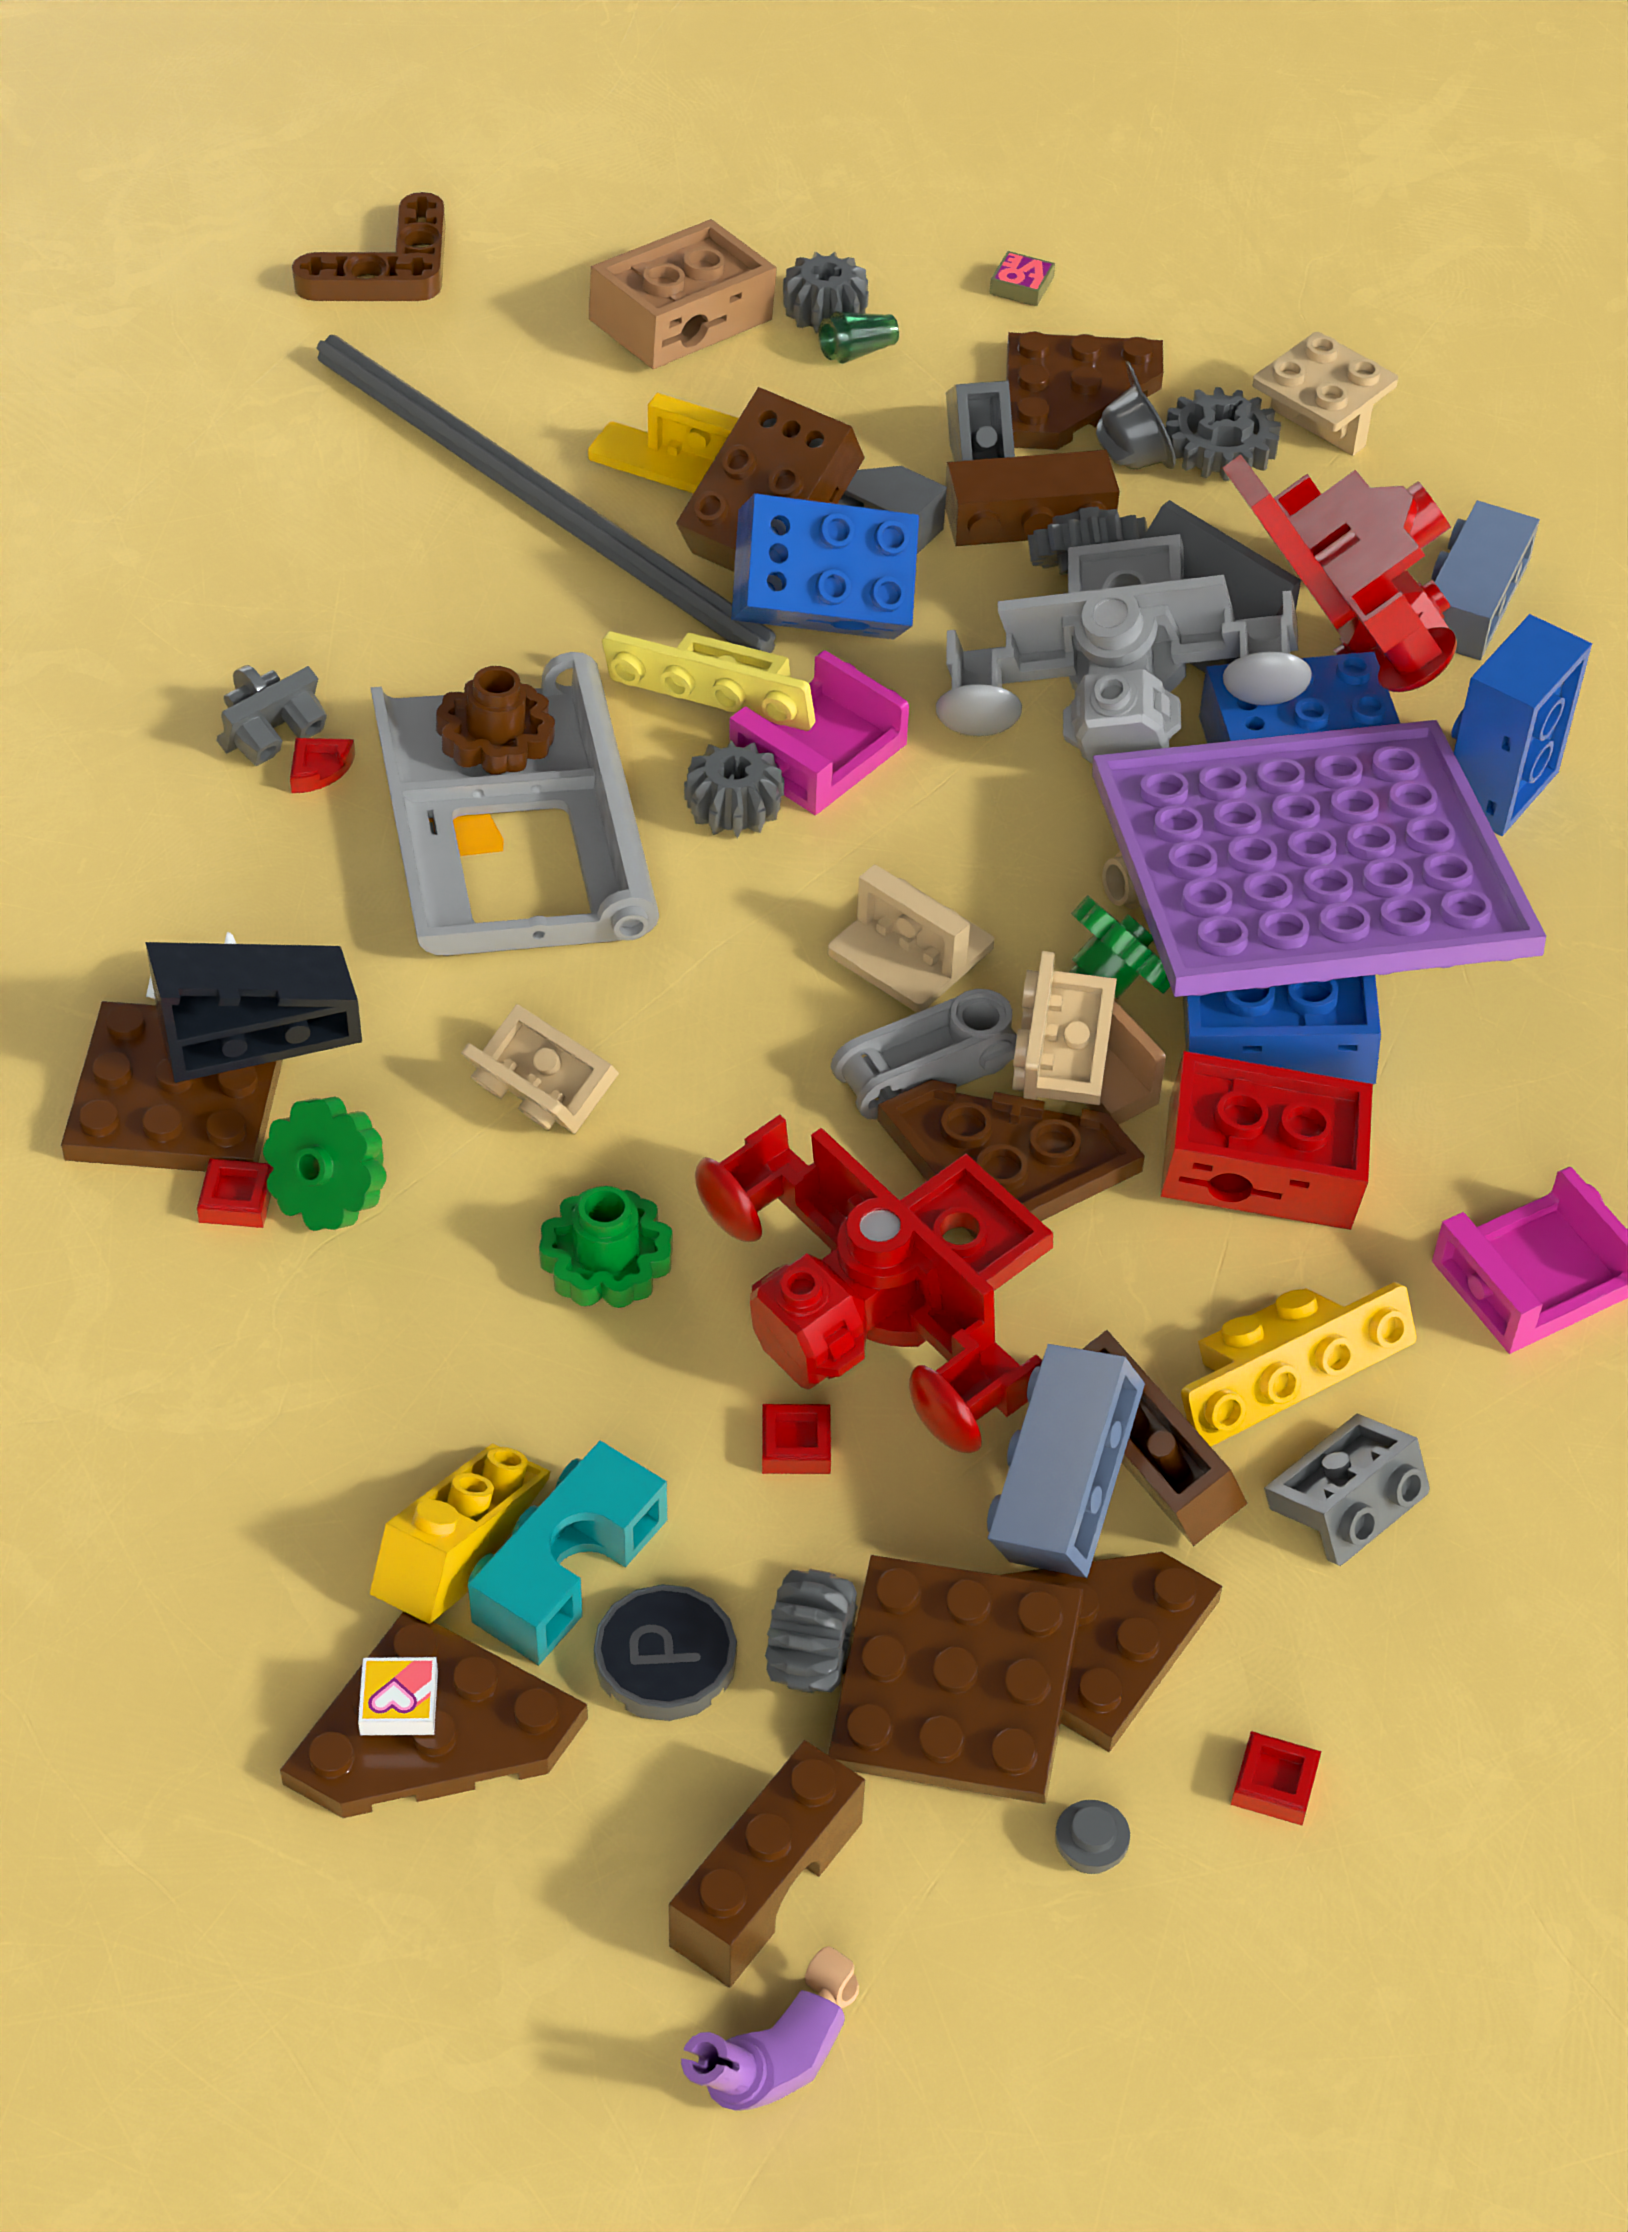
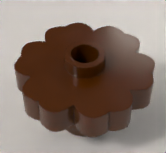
M488 666L479 670L473 680L465 684L464 692H449L443 696L442 704L436 710V732L442 736V752L448 757L453 758L459 766L469 768L481 764L486 772L497 775L505 772L523 771L527 766V759L545 758L548 755L549 747L554 742L555 719L548 714L549 700L547 697L537 693L532 686L522 684L515 671L503 666Z

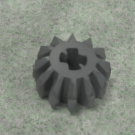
M814 252L812 259L796 258L795 266L786 269V277L783 280V305L786 308V316L795 319L799 328L813 327L816 334L822 329H830L833 333L837 334L840 326L854 328L857 319L865 316V311L868 307L869 291L866 269L856 266L854 258H838L836 252H833L830 256H822L818 252Z
M730 740L727 747L723 749L708 744L703 756L692 757L691 765L688 768L687 781L684 782V799L687 800V808L691 809L695 824H709L713 835L720 833L724 829L732 830L737 839L742 829L748 828L754 832L761 833L765 821L776 820L780 810L781 796L784 795V778L782 777V770L777 768L774 754L759 753L755 742L741 748L736 747L733 741Z
M814 1569L809 1571L791 1570L785 1576L782 1586L777 1589L776 1603L774 1609L771 1610L772 1619L767 1633L769 1638L765 1654L768 1661L766 1670L771 1681L787 1685L788 1689L814 1693L815 1691L832 1693L839 1686L842 1675L846 1672L858 1608L856 1604L857 1592L853 1582L836 1577L831 1572Z

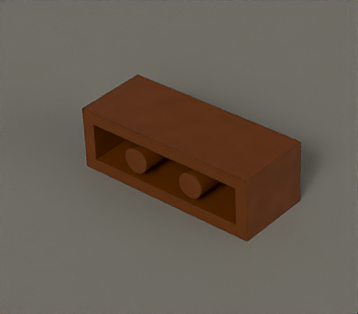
M1107 449L947 462L945 509L955 546L1028 541L1027 536L1033 535L1034 530L1048 529L1047 525L1053 524L1052 518L1055 516L1067 515L1081 508L1099 507V509L1104 510L1118 509L1120 490Z
M1106 1330L1085 1346L1083 1350L1126 1357L1145 1383L1122 1464L1188 1541L1195 1546L1248 1503L1231 1469L1112 1334Z

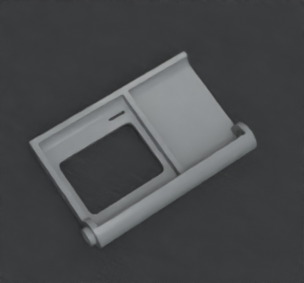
M568 652L551 659L544 667L542 687L535 690L549 700L548 714L555 719L554 742L549 747L548 755L545 758L527 759L526 768L520 772H505L494 775L486 772L481 764L469 768L461 767L453 758L448 757L442 752V736L436 732V710L442 704L444 695L392 698L383 692L382 687H370L416 935L419 945L426 952L434 955L448 956L635 940L650 932L657 925L659 919L658 907L598 666L591 656L580 652ZM573 668L572 686H563L556 682V678L561 672ZM554 808L566 811L570 819L591 913L553 917L534 916L529 919L475 923L472 918L453 820L458 816ZM428 818H433V822H429Z

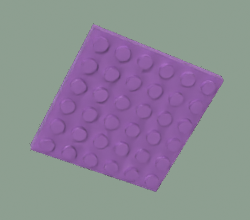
M1437 720L1093 756L1092 776L1174 997L1201 996L1215 992L1251 988L1263 989L1271 986L1313 981L1325 982L1332 979L1376 974L1387 975L1394 972L1429 968H1449L1456 965L1491 961H1511L1518 958L1543 956L1546 934Z

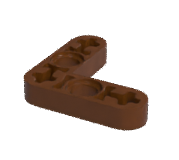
M427 192L412 193L401 200L398 212L395 252H313L299 256L292 265L295 293L299 297L311 301H424L434 298L440 293L442 288L446 228L443 200L439 196ZM419 218H426V222H418ZM421 244H423V245H430V246L421 247V248L411 247V246H414V245H421ZM363 275H375V276H376V277H373V278H366V279H364V278H357V277L363 276Z

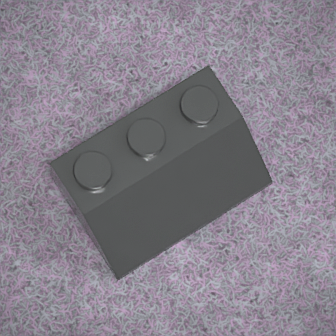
M1169 500L1162 505L1143 538L1180 534L1184 546V579L1224 575L1235 620L1283 615L1282 591L1291 590L1296 609L1301 584L1299 578ZM1240 657L1192 662L1190 664L1205 673L1206 666L1231 664Z

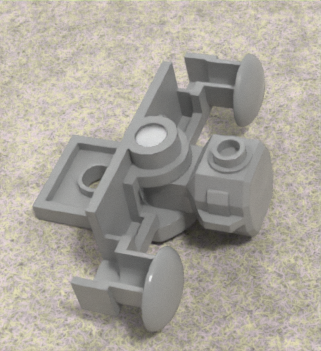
M1176 534L1069 547L1068 593L998 601V613L1006 632V647L963 651L956 630H947L946 665L952 677V690L944 693L938 699L936 713L946 727L957 733L978 737L995 735L1012 727L1022 713L1020 699L1012 692L1002 688V684L1069 676L1072 688L1075 690V699L1063 710V736L1066 742L1080 749L1084 759L1093 764L1094 755L1169 748L1170 738L1181 729L1180 699L1170 692L1186 677V663L1240 657L1227 666L1223 673V682L1226 689L1234 697L1255 705H1275L1296 698L1308 687L1312 671L1304 660L1290 654V651H1298L1297 613L1291 590L1282 591L1283 615L1235 620L1224 575L1184 579V546L1181 535Z

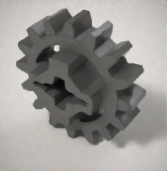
M1215 387L1214 394L1209 396L1198 389L1194 390L1193 401L1181 396L1178 398L1177 408H1169L1165 428L1174 449L1175 459L1183 458L1182 469L1189 470L1197 467L1201 469V477L1207 478L1212 472H1220L1223 481H1229L1222 468L1240 454L1251 468L1254 467L1261 471L1267 469L1268 459L1275 460L1281 430V422L1274 421L1275 410L1273 408L1260 410L1262 399L1256 397L1248 401L1243 397L1242 390H1236L1232 396L1224 395L1221 387Z
M1099 507L1081 508L1067 515L1055 516L1052 518L1053 524L1047 525L1048 529L1034 530L1033 535L1027 536L1030 561L1032 566L1042 565L1044 569L1058 566L1060 575L1068 574L1069 547L1142 539L1148 530L1146 518H1136V515L1120 518L1118 509L1104 510L1099 509Z

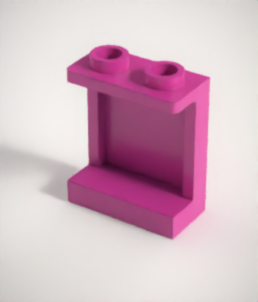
M826 650L815 656L814 678L809 683L815 715V723L809 731L775 724L746 706L731 716L729 721V742L732 740L736 747L741 748L755 742L759 753H773L777 768L782 770L784 796L815 816L907 745L908 702L895 691L887 689L858 671L853 665L840 660Z
M1570 1166L1557 1172L1552 1191L1548 1195L1478 1227L1475 1226L1464 1212L1442 1221L1432 1263L1509 1354L1628 1298V1229L1604 1204L1599 1192L1592 1185L1586 1184Z

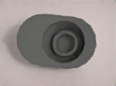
M1127 361L1126 369L1131 387L1104 409L1096 432L1099 443L1104 450L1107 449L1108 455L1114 463L1125 465L1129 469H1140L1161 462L1167 468L1173 469L1176 459L1169 435L1156 409L1142 392L1130 362Z

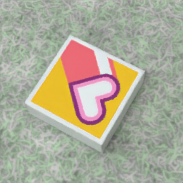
M436 1657L363 1658L358 1718L360 1735H434L438 1676Z

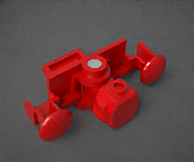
M780 1114L744 1139L745 1145L720 1163L709 1157L702 1158L695 1171L696 1188L701 1202L710 1217L727 1234L743 1242L759 1240L762 1236V1226L757 1213L776 1199H779L831 1249L830 1254L823 1259L806 1253L791 1265L785 1264L775 1268L752 1285V1293L750 1294L752 1325L762 1349L801 1388L809 1390L826 1378H839L864 1360L866 1339L897 1347H919L927 1341L948 1362L936 1371L924 1365L916 1366L909 1379L910 1397L919 1418L931 1434L945 1446L961 1453H974L981 1448L982 1439L976 1423L977 1420L995 1407L1006 1417H1009L1028 1402L1027 1388L1031 1373L1035 1367L1041 1366L1043 1360L1035 1354L1020 1366L995 1342L994 1291L1053 1248V1232L969 1155L964 1154L901 1200L894 1196L822 1128L811 1134L813 1163L808 1166L789 1148L786 1119ZM962 1227L974 1231L977 1237L967 1244L958 1245L946 1241L943 1235L951 1229Z

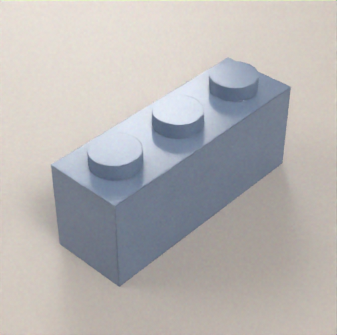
M1478 500L1467 520L1457 519L1448 544L1450 553L1440 552L1431 577L1451 605L1442 614L1445 617L1443 620L1456 636L1457 647L1455 653L1477 660L1482 659L1530 562L1540 519Z
M1048 1344L1041 1366L1035 1367L1032 1371L1027 1388L1029 1406L1022 1429L1017 1430L1010 1440L1007 1454L1009 1471L1002 1493L994 1497L987 1517L988 1539L1010 1563L1084 1578L1088 1577L1145 1385L1126 1357Z

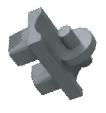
M244 665L234 671L233 682L235 690L224 695V701L228 709L222 711L221 715L224 732L217 735V742L226 754L238 748L255 766H258L273 758L281 750L283 740L274 730L277 726L286 722L297 738H310L323 730L327 715L315 696L318 677L309 666L280 680L274 670L260 676L249 665Z

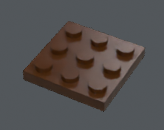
M102 1001L61 1143L64 1160L203 1172L207 1170L209 1158L259 1162L283 1060L175 1083L160 1030L156 1005Z
M871 1555L828 1755L854 1772L1046 1804L1082 1609L1083 1589Z

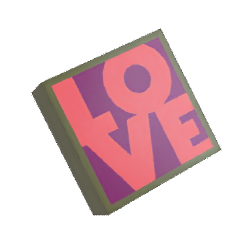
M1007 251L991 278L990 294L1038 306L1054 278L1055 263Z

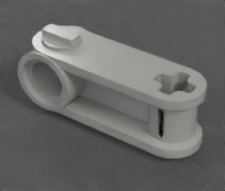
M989 989L965 991L953 999L863 1034L845 1043L832 1058L830 1066L832 1073L839 1081L848 1083L857 1096L856 1106L861 1115L867 1119H877L878 1104L927 1081L937 1080L957 1084V1087L983 1076L995 1074L1003 1069L1007 1063L1014 1059L1017 1034L1011 1028L1012 1008L1009 1001L995 991Z

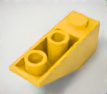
M493 1443L386 1522L369 1594L431 1624L469 1591L468 1580L476 1564L489 1553L495 1555L515 1527L521 1515L529 1508L547 1483L551 1471L527 1460L524 1454L515 1449L499 1447Z

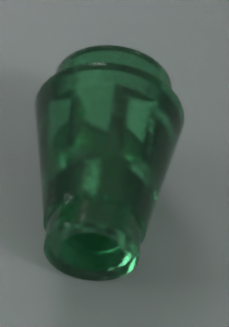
M835 311L831 314L830 318L823 319L819 326V344L824 356L828 360H837L841 364L895 345L899 339V326L892 314Z

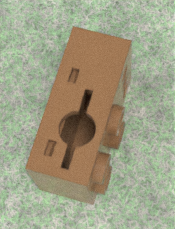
M710 219L591 266L589 320L651 369H655L772 320L777 267L714 220Z

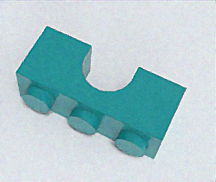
M601 1440L582 1460L579 1458L572 1460L562 1471L557 1481L556 1489L539 1507L533 1505L521 1515L514 1527L512 1537L495 1555L493 1553L485 1555L474 1567L468 1580L472 1623L539 1666L583 1616L581 1578L564 1568L560 1563L576 1553L597 1552L611 1558L626 1568L667 1521V1481Z

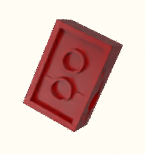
M1183 1051L1169 1100L1160 1197L1351 1230L1369 1181L1373 1084Z

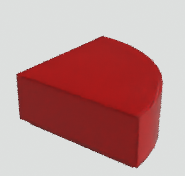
M296 738L290 774L291 792L305 793L329 786L340 779L349 770L354 761V739Z

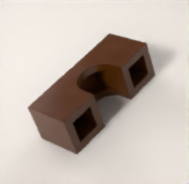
M804 1740L670 1901L669 1947L731 1988L775 1933L777 1912L796 1878L805 1868L820 1877L862 1824L865 1779Z

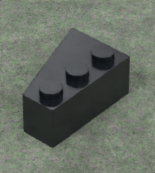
M145 942L160 1030L175 1083L362 1042L358 998L341 946Z

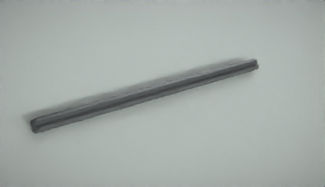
M329 335L325 341L320 340L316 347L319 351L318 360L335 373L730 643L768 653L773 652L776 646L774 644L776 635L771 629L759 623L731 620L732 603L337 335Z

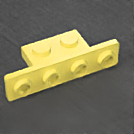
M609 631L602 639L609 676L614 681L720 708L729 712L737 713L746 706L770 722L804 731H809L815 723L810 685L804 680L790 677L788 657L689 632L677 648Z

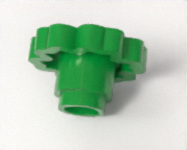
M1087 895L1071 914L1093 933V936L1072 958L1076 964L1069 973L1117 979L1116 999L1123 995L1139 975L1162 994H1165L1171 986L1160 957L1148 947L1154 941L1151 933L1129 914L1119 922Z
M339 1097L312 1098L297 1101L291 1107L290 1117L277 1119L272 1122L269 1129V1138L263 1147L265 1160L274 1168L267 1179L268 1190L277 1199L282 1213L287 1216L302 1214L303 1221L310 1230H336L354 1225L358 1220L359 1211L376 1207L380 1199V1189L383 1188L386 1182L387 1174L383 1167L382 1138L372 1128V1123L365 1112L355 1111L347 1113L346 1107Z
M612 1186L595 1187L582 1192L579 1196L565 1198L560 1204V1217H554L543 1222L539 1243L540 1266L544 1271L553 1274L555 1291L561 1296L571 1298L578 1305L584 1307L591 1306L603 1298L612 1307L622 1308L628 1306L634 1300L638 1301L648 1298L653 1291V1278H660L670 1273L673 1232L670 1226L658 1222V1208L654 1202L641 1198L630 1190L622 1191Z

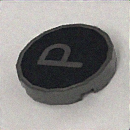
M661 1584L635 1590L610 1607L597 1627L593 1649L594 1664L600 1686L610 1698L612 1694L618 1701L624 1703L625 1710L641 1718L672 1721L697 1715L711 1706V1699L719 1695L723 1688L725 1692L734 1677L737 1640L730 1618L713 1599L689 1587Z

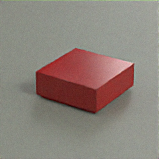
M209 1158L197 1205L199 1223L264 1228L271 1199V1193L267 1187V1179L274 1168L268 1163Z
M762 1404V1474H831L830 1404Z
M1251 1731L1231 1805L1302 1826L1322 1751Z

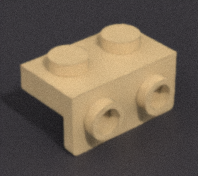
M518 1004L515 1005L482 1051L468 1043L461 1052L476 1068L471 1078L484 1089L500 1099L503 1098L507 1091L511 1092L523 1100L518 1109L531 1120L547 1130L556 1122L573 1134H576L619 1074L610 1063Z

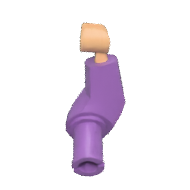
M830 1946L822 1948L811 1960L805 1974L807 1986L819 1994L816 1995L801 1990L786 2012L770 2029L734 2036L728 2040H724L721 2036L711 2032H701L693 2036L685 2044L683 2050L697 2055L699 2060L697 2063L681 2058V2066L686 2077L696 2084L707 2086L710 2096L720 2106L734 2111L751 2110L768 2105L812 2082L844 2025L845 2016L841 2008H845L854 2002L859 1993L858 1980L853 1974V1962Z

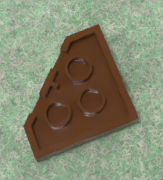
M1035 331L1027 333L1008 332L1006 381L1009 380L1014 448L1058 450L1073 441V433L1088 424L1096 428L1104 409L1131 387L1126 369L1127 361L1130 362L1142 392L1146 397L1161 390L1164 373L1163 340L1146 339L1143 337H1096L1090 334H1080L1077 336L1054 335Z
M937 1080L927 1081L878 1104L877 1121L926 1181L964 1154H967L1040 1221L1143 1172L1145 1155L1108 1113L1082 1109L1081 1116L1044 1110L1045 1101L994 1092L992 1099L956 1093L957 1084ZM966 1228L970 1235L975 1239L977 1237V1234L974 1231Z
M1162 1551L1092 1561L1087 1578L1045 1569L1001 1574V1576L1083 1589V1603L1061 1724L1109 1753L1220 1601L1222 1585Z
M403 1611L367 1658L436 1657L438 1676L434 1735H360L358 1718L362 1676L361 1665L280 1769L282 1784L341 1818H347L373 1812L372 1804L414 1795L417 1802L476 1790L475 1782L518 1773L519 1780L549 1774L588 1720L587 1704L435 1622L428 1624Z

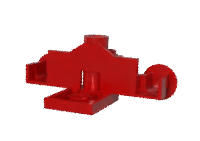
M1241 454L1222 468L1341 637L1339 639L1342 644L1333 649L1336 655L1374 652L1380 666L1378 682L1383 688L1392 692H1408L1418 689L1433 681L1448 667L1456 652L1457 639L1454 632L1449 629L1443 620L1445 617L1442 613L1449 609L1451 605L1432 579L1422 585L1419 581L1416 582L1406 570L1425 556L1421 550L1451 528L1437 504L1419 481L1407 489L1404 486L1370 488L1360 474L1354 470L1321 494L1310 476L1306 474L1273 498Z

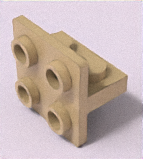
M1314 332L1256 373L1252 386L1272 398L1270 408H1273L1276 413L1353 456L1366 446L1373 404L1397 387L1398 375L1380 366L1375 361L1367 359L1338 343L1335 339L1320 332Z
M874 864L859 877L857 920L828 944V956L913 1011L921 1012L928 1008L994 949V937L960 916L954 910L947 908L913 887L904 879L897 878Z
M1042 951L1039 971L1027 970L1022 1001L1021 1029H1018L1013 1067L1015 1069L1012 1090L1024 1091L1023 1098L1037 1100L1038 1097L1100 1105L1117 979L1054 971L1055 952Z

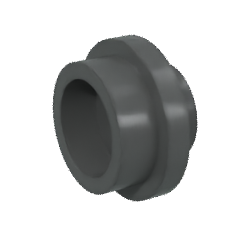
M1083 1800L1070 1805L1062 1812L1056 1826L1055 1841L1058 1851L1071 1867L1083 1873L1098 1874L1113 1868L1123 1860L1129 1848L1130 1828L1123 1814L1114 1806L1099 1800Z

